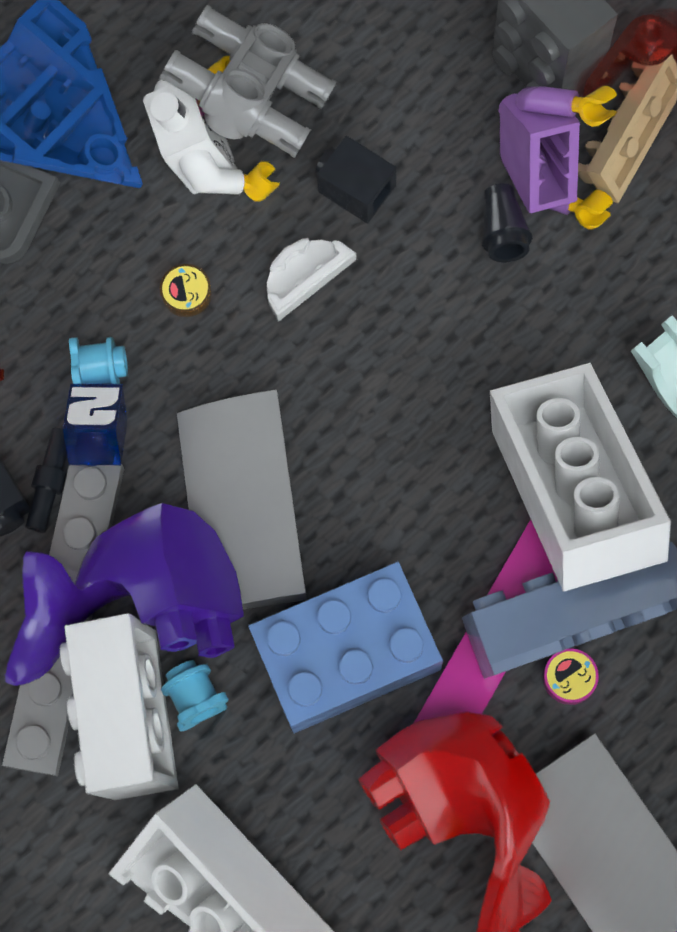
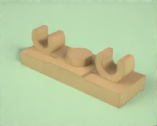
M655 49L648 62H633L631 68L639 79L635 84L621 83L619 88L625 99L620 108L616 110L617 114L612 117L607 129L608 133L602 143L599 141L587 142L585 148L590 156L593 157L590 164L578 163L579 178L587 184H594L597 190L606 192L615 203H619L677 101V63L670 51Z

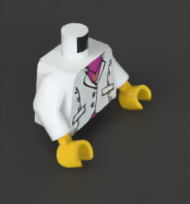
M224 56L207 70L214 74L218 70L223 73L231 61L229 60L230 56ZM161 79L155 85L154 91L143 98L164 161L193 194L200 192L238 195L244 190L248 197L259 202L267 198L280 185L278 182H272L267 179L275 171L274 166L268 162H260L247 175H243V172L237 169L227 138L217 134L208 126L204 118L205 113L202 111L203 108L199 107L200 101Z

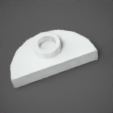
M309 238L285 247L272 262L267 281L269 306L278 322L356 261V253L342 242L336 240L333 242L325 240L309 241Z

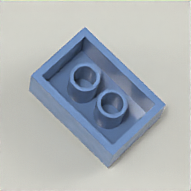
M399 562L248 626L293 733H297L440 671L442 668L443 660Z

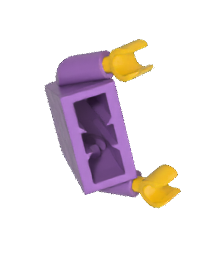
M531 86L522 89L518 94H511L502 100L499 105L500 155L529 214L546 209H551L565 215L572 211L575 213L578 222L586 229L599 227L611 216L606 209L612 205L613 200L606 192L595 190L584 200L577 197L580 122L575 115L579 113L581 119L591 127L599 126L615 116L617 111L607 110L602 106V104L617 96L613 88L602 86L586 97H579V93L576 90Z

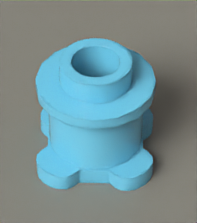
M78 337L69 338L71 374L74 387L87 388V386L112 384L113 388H119V377L128 376L125 347H115L113 337H107L106 343L82 346L79 345Z
M190 660L174 667L166 674L168 682L162 686L161 692L164 696L171 697L179 713L177 716L179 720L177 726L180 731H186L228 708L226 702L229 699L226 693L217 694L208 677L211 672L208 664L197 666L194 660Z

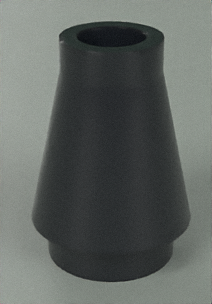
M506 183L492 185L484 192L485 215L482 246L489 252V257L496 262L517 261L528 254L529 244L533 236L517 202L513 186Z

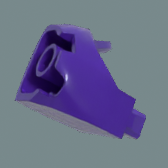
M163 503L152 506L123 520L96 537L82 560L75 583H73L63 565L52 556L43 552H26L23 557L25 619L7 665L6 683L25 685L41 678L53 667L60 657L61 643L67 642L65 626L84 622L91 614L107 603L124 596H132L142 624L156 626L160 650L176 652L197 644L199 656L214 658L233 649L235 645L230 624L244 617L241 592L236 571L216 531L192 510Z

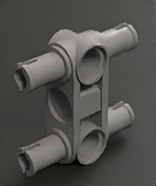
M207 5L192 33L196 36L199 35L231 55L229 60L231 61L223 73L218 70L214 74L180 54L181 52L175 50L164 68L165 71L162 72L160 79L169 82L199 100V107L203 108L202 111L205 113L206 123L217 134L229 139H241L243 136L253 138L254 134H257L295 158L311 129L303 127L271 108L270 106L273 102L269 99L276 88L281 90L284 86L313 103L321 110L337 82L333 79L330 80L298 60L300 55L296 53L293 39L281 28L264 23L257 26L254 25L253 27L248 25L245 29Z

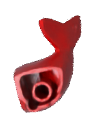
M463 711L418 721L401 730L375 750L381 762L372 767L358 780L365 794L378 810L398 797L400 798L402 805L380 819L386 835L399 850L414 844L423 837L429 839L434 845L461 834L478 833L494 837L496 848L495 863L487 884L477 932H519L521 927L540 915L550 905L552 900L545 882L540 876L520 865L546 818L550 800L523 753L518 754L507 736L500 731L502 729L501 724L490 715Z

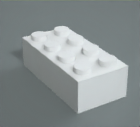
M591 363L490 390L492 433L563 592L668 561L671 521Z

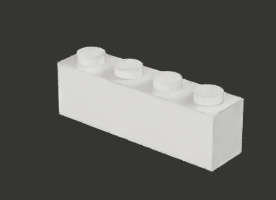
M197 784L154 815L109 873L110 876L123 886L131 879L135 885L147 893L144 900L146 904L160 915L169 910L190 927L189 932H334Z

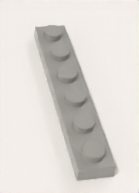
M71 456L49 555L63 565L73 583H75L82 560L91 543L96 537L112 527L124 473L122 464ZM91 614L84 622L92 621L93 614ZM61 657L41 678L25 685H20L2 766L58 777L70 723L67 701L69 697L74 696L71 675L65 674Z

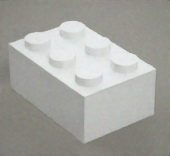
M129 613L65 626L67 642L61 643L60 657L65 674L71 675L74 696L68 698L67 711L72 728L78 730L81 752H76L74 757L75 772L81 786L85 785L86 793L112 800L179 789L166 697L161 692L164 683L156 630L147 624H142L139 619Z

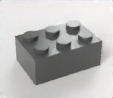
M498 0L492 49L493 58L505 74L511 75L514 73L525 85L524 88L546 86L576 90L579 93V97H586L601 85L618 14L605 0Z

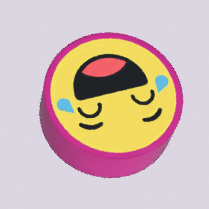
M566 649L555 653L547 662L543 672V682L548 694L556 701L567 705L579 704L588 699L596 689L599 678L594 660L585 652L577 649Z

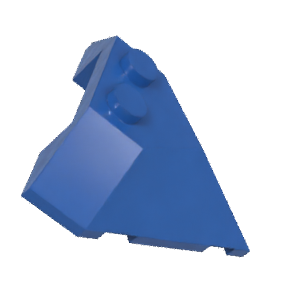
M37 0L17 20L8 41L0 48V160L141 188L143 183L137 166L132 167L124 145L127 138L102 68L97 69L89 46L92 40L86 23L59 0Z

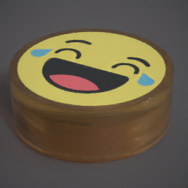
M180 264L172 267L165 273L160 283V294L165 307L171 313L180 317H192L200 314L207 308L211 301L212 288L207 274L201 268L191 264Z

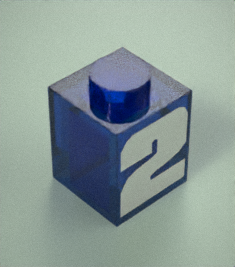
M70 384L63 423V434L69 465L121 466L127 429V412L123 384Z

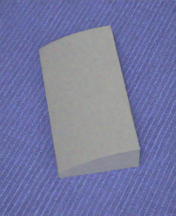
M277 390L223 399L177 413L188 508L216 531L236 571L243 609L307 600Z
M594 734L536 774L550 800V806L546 818L532 844L592 932H677V850L597 735Z

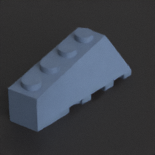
M669 542L667 562L564 592L559 582H556L554 574L550 573L523 583L525 594L506 600L502 590L472 601L476 611L463 616L462 621L483 678L497 675L676 610L677 547L673 542Z

